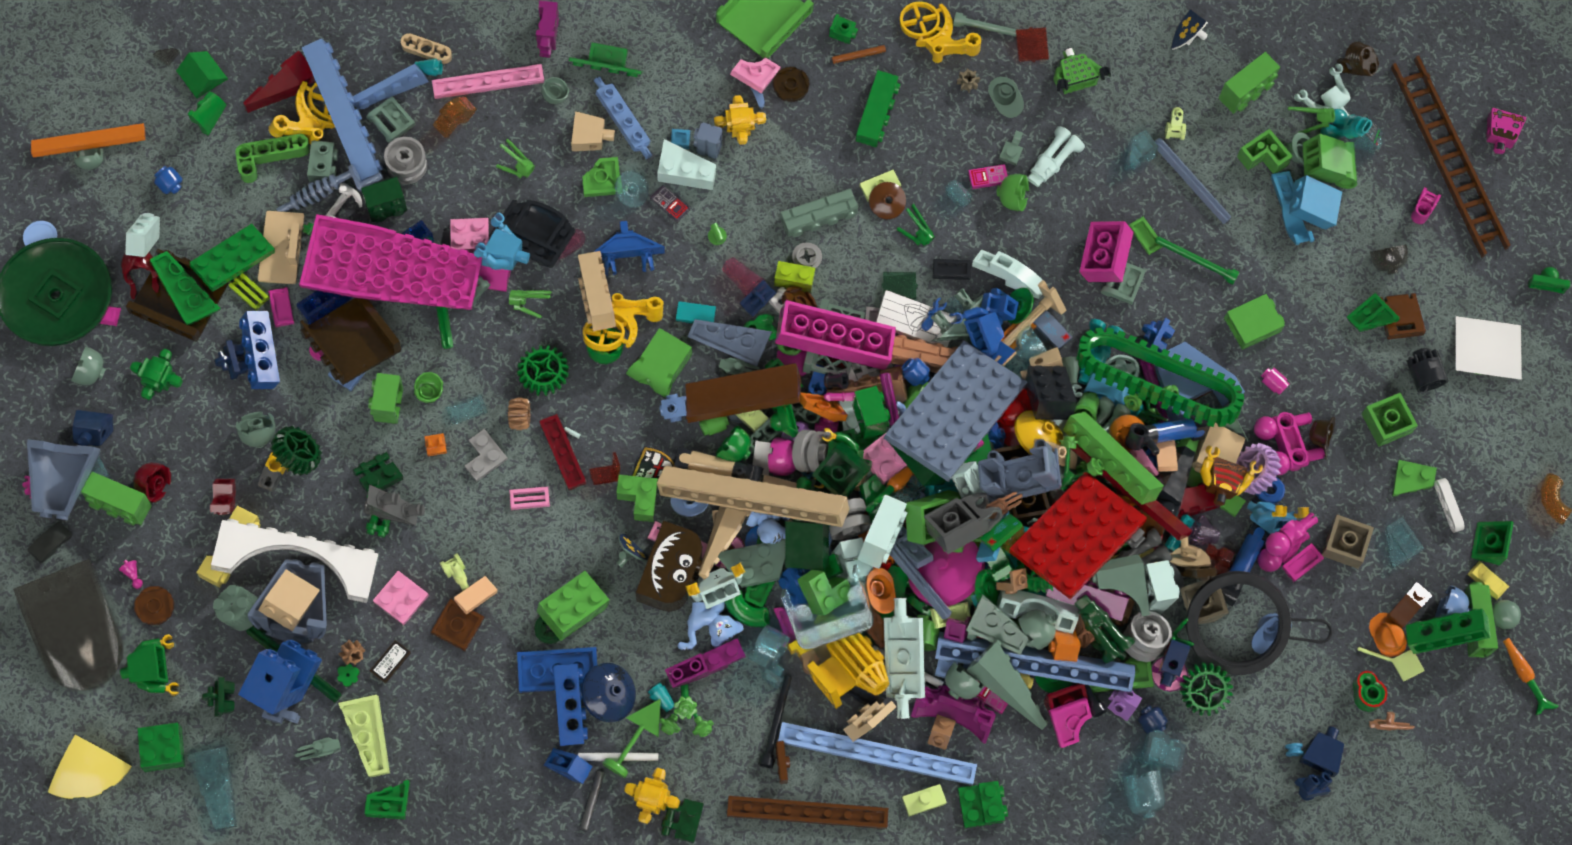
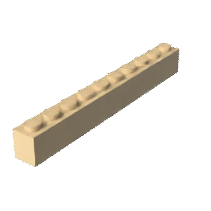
M665 466L657 482L660 496L837 527L843 526L849 512L847 497L842 495L678 467Z

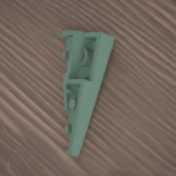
M997 639L985 649L984 653L970 663L966 672L1043 730L1048 721L1042 717L1039 712L1040 707L1033 702L1030 690L1018 670H1014L1010 663L1009 655L1004 653L1001 648L1002 643Z

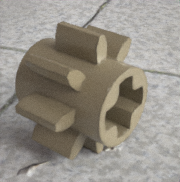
M969 69L964 73L960 72L959 79H957V84H961V91L967 90L968 93L973 88L977 90V83L980 82V77H976V71L973 72Z

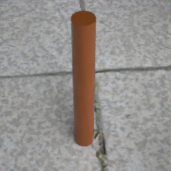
M885 45L833 56L831 60L833 64L884 53L886 48Z

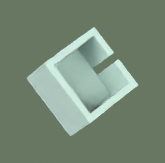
M863 538L842 541L831 553V555L836 554L844 571L837 577L847 579L851 588L863 586L869 572L873 570V566L857 560L864 543Z

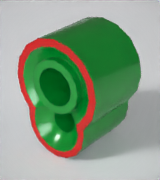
M1363 671L1353 681V698L1359 709L1365 712H1373L1384 704L1388 695L1387 688L1378 680L1373 672Z

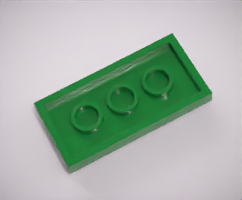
M250 224L189 263L194 272L214 292L274 254L275 248L253 224Z

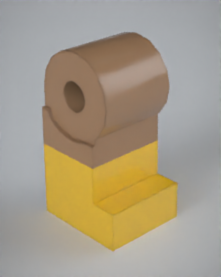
M806 635L788 644V650L791 655L797 653L805 673L810 674L807 665L812 661L817 666L820 665V660Z

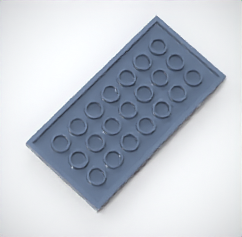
M963 341L888 430L884 439L949 482L981 440L984 439L1025 388L1027 381Z

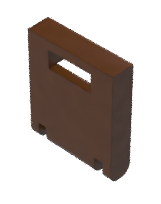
M1411 293L1410 298L1408 294L1385 297V303L1400 318L1398 322L1384 325L1387 340L1423 336L1426 329L1415 293ZM1413 324L1410 330L1397 331L1396 326Z

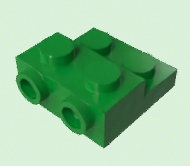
M998 781L958 788L964 828L1004 823L1005 817H1008V810L1006 805H1002L1001 797H1004L1003 785L999 786Z

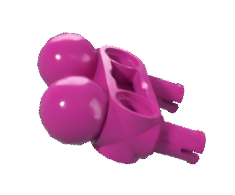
M1282 412L1272 418L1263 416L1255 422L1254 433L1258 438L1270 440L1275 437L1279 451H1276L1281 459L1279 463L1282 466L1278 469L1281 473L1278 475H1283L1288 470L1297 471L1302 467L1308 466L1309 462L1325 457L1324 450L1321 447L1307 451L1299 432L1298 426L1312 423V416L1309 412L1295 416L1292 413ZM1280 422H1284L1287 427L1282 426ZM1293 456L1297 457L1299 462H1296L1293 459Z
M1310 512L1300 521H1289L1279 532L1272 533L1267 537L1265 542L1266 549H1263L1258 555V564L1265 572L1276 571L1282 563L1290 560L1298 552L1301 544L1310 538L1306 530L1318 523L1316 516L1312 519L1313 513Z

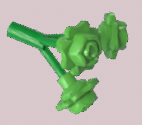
M687 684L682 685L681 697L674 703V714H671L669 718L660 719L661 730L668 735H673L674 732L679 733L681 729L676 723L678 715L680 719L685 717L691 719L693 715L696 723L695 730L692 731L694 736L705 737L712 732L714 723L712 720L703 721L702 717L698 716L697 709L695 708L697 707V702L692 701L689 696V686Z

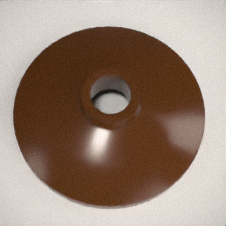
M883 182L875 186L871 191L869 205L876 216L882 219H893L903 212L906 206V196L899 185L892 182ZM886 197H890L892 199V202L890 204L886 203Z

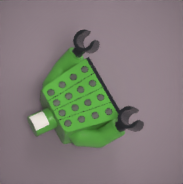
M1070 48L1063 51L1065 59H1062L1056 68L1053 81L1057 86V91L1063 88V93L1067 94L1097 85L1099 76L1103 81L1105 76L1111 77V71L1109 67L1099 66L1093 60L1087 58L1085 54L1075 56L1074 50Z

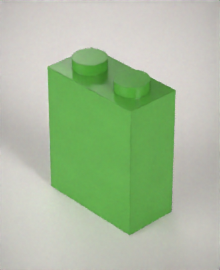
M1267 294L1228 311L1224 317L1242 350L1280 333L1285 326L1283 317L1280 314L1278 315L1274 301L1271 298L1269 299Z

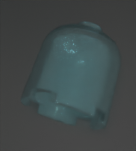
M1160 770L1146 772L1144 774L1145 777L1138 778V774L1122 777L1128 808L1133 814L1143 815L1144 819L1156 817L1155 812L1161 811L1164 808L1165 793Z

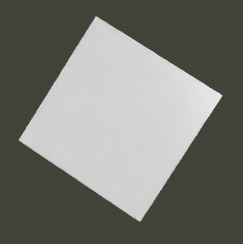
M1456 316V370L1522 380L1521 325Z

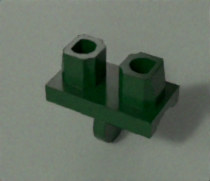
M218 677V680L215 681V693H213L214 687L209 686L207 693L202 694V700L207 701V707H213L214 701V717L233 713L235 709L234 701L224 700V694H234L235 683L225 681V677Z

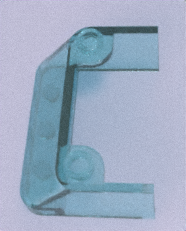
M857 564L853 565L852 571L856 585L852 586L848 591L850 603L835 608L825 616L813 615L811 608L806 604L793 606L787 588L782 590L781 599L801 648L812 649L866 631L872 627L874 620L872 609Z

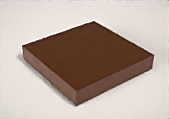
M450 599L434 625L431 634L466 652L485 617L473 610L466 614L454 600Z

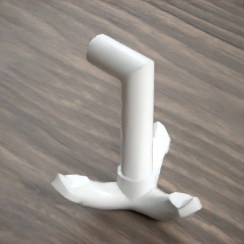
M341 183L339 193L342 194L325 216L337 218L335 217L336 213L351 195L359 204V208L362 207L360 194L348 184Z

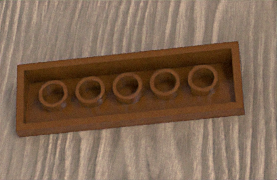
M788 364L685 384L686 419L688 423L799 403L801 376L797 364Z

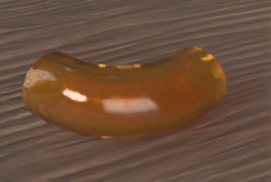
M1548 473L1540 490L1541 503L1546 513L1557 523L1563 525L1572 512V509L1565 505L1560 498V490L1564 481L1557 475Z

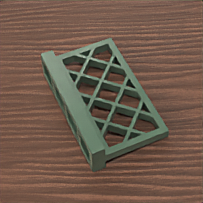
M822 299L820 309L832 310L861 319L865 317L864 312L829 304V300ZM807 351L803 372L809 374L811 371L822 374L828 372L840 374L841 372H838L835 366L843 363L849 376L852 362L848 361L847 363L845 360L840 359L832 363L827 356H819V354ZM823 358L828 363V366L824 368L816 366L817 361Z

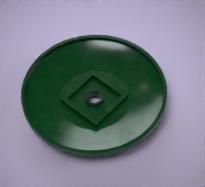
M48 238L33 242L16 252L7 261L0 273V316L5 325L16 336L32 344L59 346L81 339L102 321L111 302L112 281L104 261L93 249L72 239ZM55 291L61 292V295H60L59 298H57V299H52V298H51V294H52L53 292H55Z

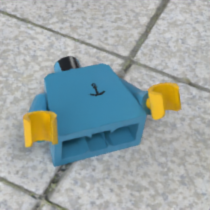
M1255 500L1250 501L1247 509L1252 512L1250 519L1270 534L1279 532L1289 521L1304 518L1309 514V507H1298L1297 514L1294 511L1287 513V506L1274 505L1270 502H1257Z

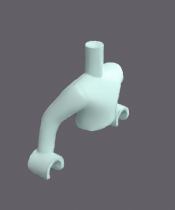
M1338 63L1335 65L1337 71L1333 67L1329 70L1330 74L1335 78L1336 85L1320 96L1325 106L1310 100L1307 97L1308 93L1306 90H1300L1302 98L1299 94H1295V101H1302L1309 108L1342 109L1347 113L1344 106L1350 101V94L1340 76L1343 66Z

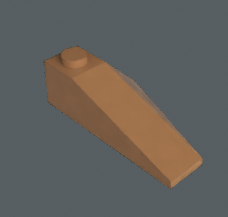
M902 366L879 370L880 374L890 373L895 400L901 403L906 401L908 393L906 379L903 377L901 369ZM866 374L855 382L850 379L847 389H841L840 387L831 390L827 389V393H849L877 386L880 392L882 391L880 375L873 377Z

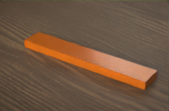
M142 123L31 140L32 157H40L145 141V126Z

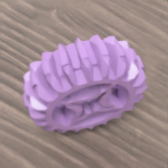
M1258 443L1257 445L1252 444L1251 447L1246 446L1245 451L1240 452L1241 455L1238 457L1236 464L1248 468L1247 471H1250V463L1256 461L1253 469H1258L1260 464L1263 465V469L1260 473L1254 474L1255 478L1244 492L1253 495L1255 493L1261 494L1262 491L1267 492V487H1273L1272 482L1278 481L1276 475L1281 474L1278 470L1282 467L1279 463L1281 459L1277 456L1276 451L1268 445Z

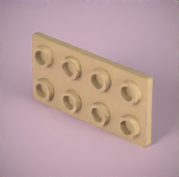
M266 212L263 236L275 248V253L260 262L259 282L296 284L302 226L304 223L303 213Z

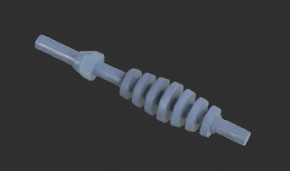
M351 164L348 166L349 170L339 176L332 174L329 175V179L327 177L322 178V182L321 180H316L315 184L313 182L309 183L308 187L302 188L303 193L299 190L296 192V196H290L289 202L276 209L278 212H287L292 208L299 210L301 205L307 207L308 203L310 205L315 204V200L320 202L322 197L326 198L328 196V192L332 194L334 188L336 190L339 189L340 183L351 177L359 192H362L361 188L373 185L382 180L383 177L379 172L361 182L356 168Z

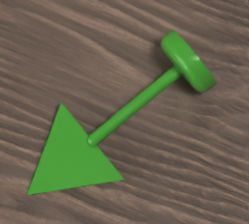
M661 699L626 717L637 724L639 728L617 762L610 758L603 760L602 764L607 769L622 778H626L628 771L621 763L643 729L659 737Z

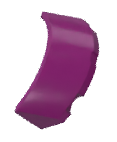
M938 686V689L925 687V698H916L911 717H936L937 714L955 720V723L970 730L982 743L986 744L996 715L993 711L988 710L984 706L985 702L977 696L972 699L959 697L957 700L948 693L950 690L948 686Z

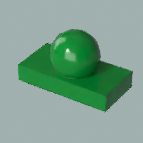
M1546 267L1541 271L1540 275H1532L1528 281V287L1564 294L1570 287V280L1559 279V272L1556 268Z
M792 405L776 407L777 413L773 414L770 418L771 427L775 431H782L795 438L799 432Z

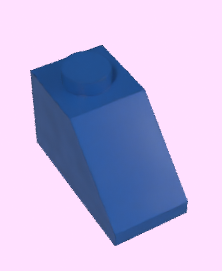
M553 748L544 764L545 767L581 784L584 783L592 769V766L578 755Z

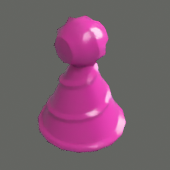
M123 561L124 565L119 568V571L133 580L132 585L134 588H141L143 582L141 579H137V561Z

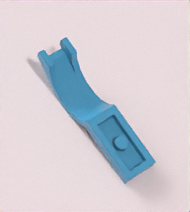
M1290 171L1272 174V184L1282 208V217L1288 236L1295 245L1307 241L1314 242L1312 231H1307L1303 220L1289 214L1290 201L1294 190V182Z

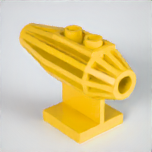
M830 612L825 616L817 615L815 625L831 657L819 666L812 661L807 667L813 682L836 709L842 705L840 697L854 686L873 695H879L884 692L889 686L888 676L883 663L885 658L878 649L875 651L871 647L873 644L867 636L863 637L859 632H855Z

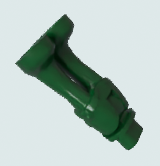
M1087 594L1074 603L1079 610L1077 613L1080 614L1085 624V629L1090 631L1104 650L1102 659L1105 664L1114 660L1121 653L1100 629L1102 625L1113 638L1121 652L1126 651L1135 643L1131 636L1125 637L1120 633L1110 620L1109 614L1103 611L1094 600L1091 601Z

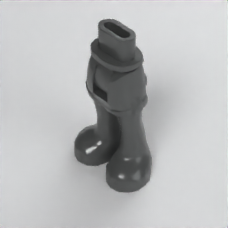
M1154 528L1150 529L1147 532L1146 539L1136 549L1131 548L1127 551H1120V554L1114 559L1140 555L1159 546L1162 543L1159 533ZM1162 545L1141 558V560L1143 561V566H1145L1146 564L1169 560L1170 562L1172 557L1168 549Z

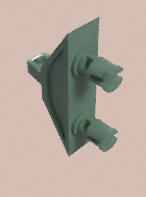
M963 288L953 295L962 304L963 311L976 307L981 308L983 295L972 301ZM938 310L931 316V319L941 329L940 333L931 342L965 339L972 345L964 324L965 319L959 324H951L947 321L941 310Z

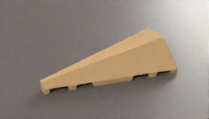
M719 507L698 574L704 580L709 577V572L713 565L719 562L718 555L720 552L727 550L742 528L741 525L746 516L748 517L752 513L751 511Z

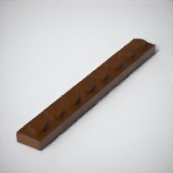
M729 796L727 817L887 829L889 808Z

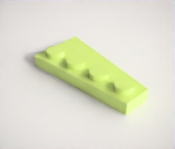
M372 695L338 703L344 714L347 726H349L352 733V738L357 745L368 776L371 778L390 774L379 696Z

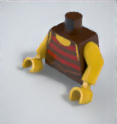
M1209 445L1205 449L1208 456L1204 458L1200 474L1205 484V490L1215 495L1214 504L1223 506L1226 499L1239 496L1249 487L1255 478L1254 474L1260 473L1263 465L1260 464L1258 469L1254 470L1253 467L1256 461H1252L1249 465L1250 471H1247L1248 468L1217 457L1220 454L1218 447H1215L1214 452L1211 453L1212 446Z

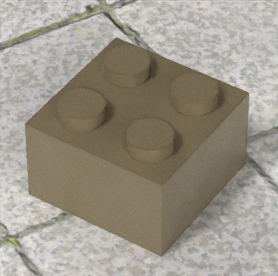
M1336 515L1331 522L1321 555L1358 569L1364 562L1374 527Z

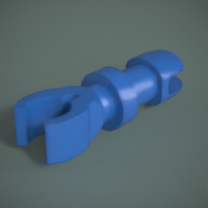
M941 298L934 301L932 310H929L927 319L923 321L921 327L924 331L930 330L933 326L934 321L931 319V316L938 310L942 311L946 307L947 302L938 308V301Z

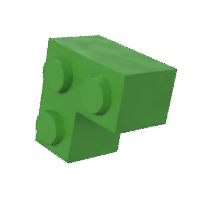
M1270 128L1241 147L1237 158L1248 171L1263 161L1273 174L1287 167L1293 157Z
M619 475L617 500L635 501L634 520L654 522L658 488L657 478Z
M811 570L797 579L813 614L825 616L855 596L847 579L834 577L828 581L824 571Z

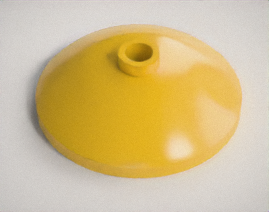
M1030 410L1021 413L1015 421L1016 437L1024 450L1032 455L1030 449L1033 448L1034 439H1043L1061 445L1059 440H1063V433L1054 420L1035 419L1033 411Z

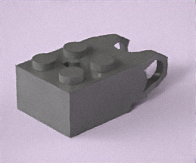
M977 493L960 500L956 498L925 515L924 519L928 533L947 554H950L989 532L1002 519V510L999 507L984 509L989 503L987 494ZM983 498V502L976 505L977 500ZM997 512V516L994 519L989 520V517L993 513Z

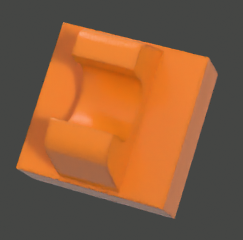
M444 433L425 436L428 456L447 453Z

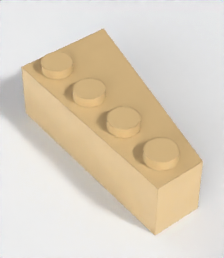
M597 251L578 255L581 277L578 278L585 312H588L586 313L588 324H592L593 331L616 327L601 252Z

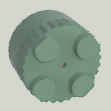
M229 585L214 600L213 608L216 612L215 615L221 622L235 630H247L253 626L248 618V613L258 597L241 586Z

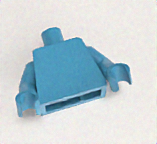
M499 212L490 221L492 226L499 227V229H495L487 245L478 243L475 246L474 256L477 258L482 257V266L491 267L493 270H513L517 261L527 264L530 253L522 251V240L517 238L506 224L502 223L504 216Z

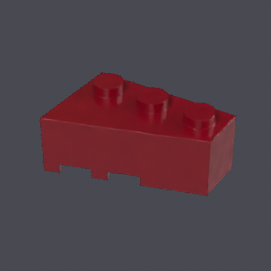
M1204 482L1195 487H1186L1181 509L1177 516L1179 520L1182 515L1194 516L1220 508L1219 505L1213 502L1215 495L1205 490Z

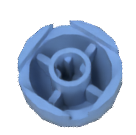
M1450 585L1444 592L1448 595L1444 599L1441 598L1435 617L1441 618L1450 616L1453 613L1470 611L1471 608H1468L1469 600L1467 595L1459 588Z

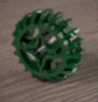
M285 426L275 434L271 441L272 446L270 449L273 451L272 456L277 458L275 462H280L281 467H285L287 472L292 471L294 475L298 473L302 476L303 474L311 473L318 467L322 459V452L319 450L320 445L316 444V439H313L311 434L308 435L306 430H300L299 427Z

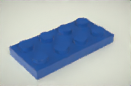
M596 647L517 652L519 693L554 691V666L578 664V668H582L584 679L587 672L597 665ZM567 679L564 682V688L566 690L574 689V680ZM579 680L580 688H582L583 680Z

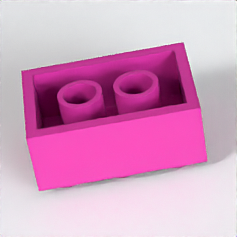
M1125 221L1090 223L1079 271L1088 282L1123 281L1133 236L1132 229Z

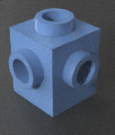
M677 394L666 396V400H661V416H664V419H670L671 422L682 421V417L686 416L687 413L686 396L678 397Z

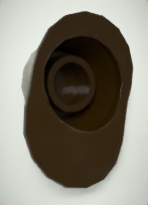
M1332 417L1331 420H1315L1309 433L1312 443L1325 449V460L1328 457L1329 443L1335 427V417Z

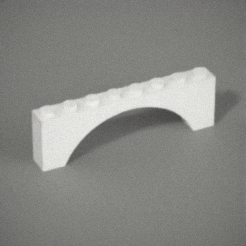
M234 519L222 520L211 563V570L231 574L242 562L257 554L280 549L300 551L314 556L328 565L343 584L348 599L367 603L378 554L374 550L366 548L359 550L349 544L340 546L331 540L317 541L315 537H299L293 532L281 533L271 527L262 529L253 523L239 524V521Z

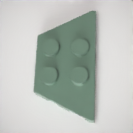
M785 539L775 544L761 543L720 552L718 558L728 572H732L730 568L741 562L745 570L742 581L739 584L741 588L778 581L781 578L782 568L785 564Z

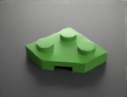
M618 157L599 158L594 167L582 177L584 197L621 194Z

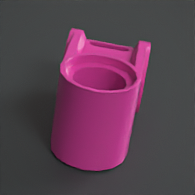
M1424 187L1411 214L1413 222L1417 224L1425 223L1436 207L1441 195H1435Z

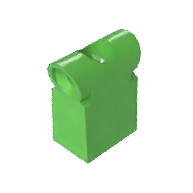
M1318 134L1302 143L1305 176L1307 175L1328 183H1335L1338 187L1352 189L1357 186L1354 142L1344 143V141Z
M659 328L640 359L628 369L626 375L639 383L650 385L654 392L666 398L671 391L672 384L691 358L692 347Z

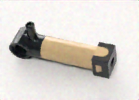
M682 447L678 449L674 464L676 467L687 470L714 473L716 475L749 479L761 482L764 468L728 461Z

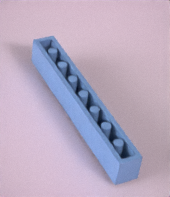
M321 38L302 47L349 161L356 168L361 182L379 172L383 176L381 172L383 166L380 160H376L374 153H376L375 147L367 139L369 133L366 127L360 123L362 119L361 114L352 104L355 101L352 94L346 90L348 84L343 75L340 76L338 70L341 68L337 59L332 57L331 53L334 51L329 42L326 43Z

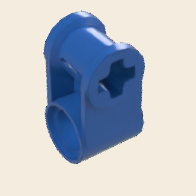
M813 371L808 388L809 394H826L827 389L824 385L825 374Z

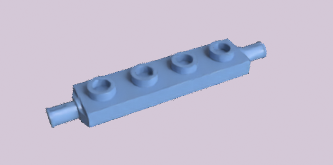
M601 77L595 78L594 82L599 88L596 90L597 97L634 152L641 151L645 159L650 158L652 154L647 148L650 144V139L612 83L605 85Z

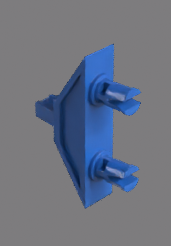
M620 221L621 232H616L612 238L594 251L601 252L605 275L609 276V267H611L613 275L617 274L615 259L641 256L642 271L646 272V263L649 264L650 271H653L652 255L665 253V246L633 232V230L628 231L627 221Z

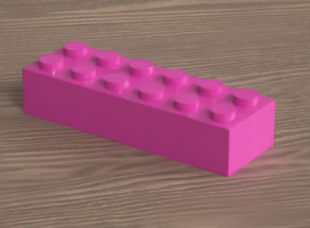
M786 300L780 310L775 344L886 370L892 359L896 327Z

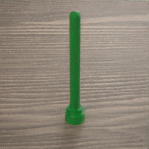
M1155 238L1157 244L1224 276L1223 279L1227 283L1233 285L1237 279L1239 271L1229 268L1226 270L1164 238Z

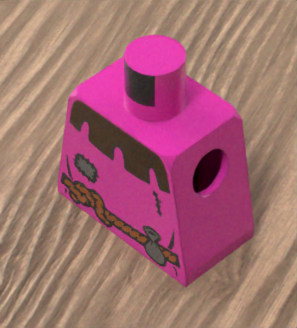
M1496 108L1491 109L1487 117L1486 141L1495 144L1493 150L1495 153L1504 154L1506 147L1511 149L1514 146L1527 117Z

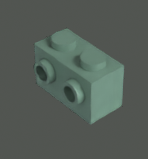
M311 142L307 171L309 182H315L316 180H321L322 182L324 177L329 179V175L334 174L336 176L334 162L335 160L338 161L339 150L336 149L334 142Z

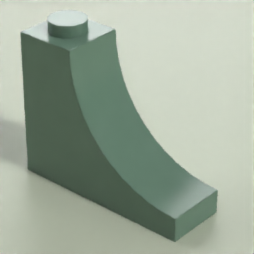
M1139 554L1108 560L1091 578L1092 583H1096L1099 590L1115 589L1128 594L1136 601L1142 617L1150 615L1144 566Z

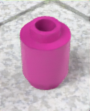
M1268 368L1261 375L1264 378L1261 382L1279 395L1290 384L1286 381L1287 378L1275 368L1272 370Z

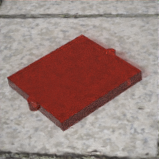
M1030 27L1029 29L1016 30L1019 62H1035L1036 60L1049 59L1046 27Z

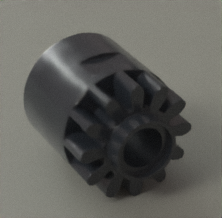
M1421 348L1412 353L1413 357H1409L1406 360L1417 392L1434 390L1448 383L1449 380L1438 350L1434 349L1431 351L1429 348Z

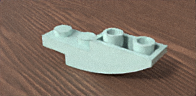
M981 250L973 260V267L1006 280V286L1015 290L1027 288L1032 292L1033 297L1037 299L1041 297L1042 293L1038 284L1042 279L1016 259L1000 251L994 255Z

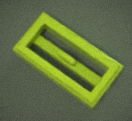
M244 273L238 278L236 277L233 283L229 284V288L255 311L270 299ZM244 280V281H245L248 285H250L259 295H261V296L263 297V299L261 300L255 293H253V292H252L245 284H243L241 281ZM239 285L242 289H244L253 299H255L258 302V304L255 305L236 286Z

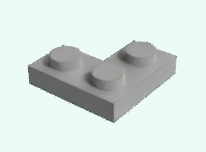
M485 429L469 439L470 444L478 452L479 456L466 464L465 468L476 482L508 460L507 456Z

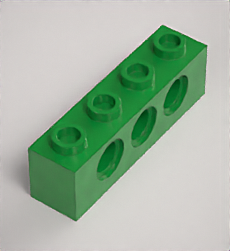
M1483 608L1472 609L1464 613H1453L1450 616L1441 618L1434 617L1431 620L1416 621L1406 625L1407 643L1413 654L1491 638L1488 616Z

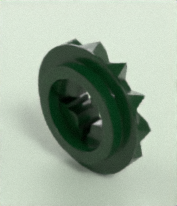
M540 616L534 626L536 637L540 642L547 645L556 644L560 641L559 638L552 632L546 634L547 629L545 625L547 626V624Z

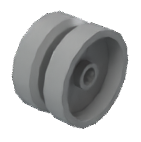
M400 137L391 141L386 147L384 160L388 175L391 178L397 177L400 184H412L424 176L427 170V160L424 148L418 140L412 137Z
M801 430L797 434L793 444L792 459L798 471L815 472L828 453L829 441L823 440L821 436L828 437L830 432Z
M855 498L848 500L849 512L843 526L831 525L829 527L832 540L849 539L870 529L872 523L869 515L864 514L866 512V505L863 499Z
M1150 611V615L1143 617L1140 612L1136 614L1123 632L1125 637L1131 636L1135 640V643L1126 652L1138 661L1150 662L1157 659L1172 637L1168 621L1163 616Z

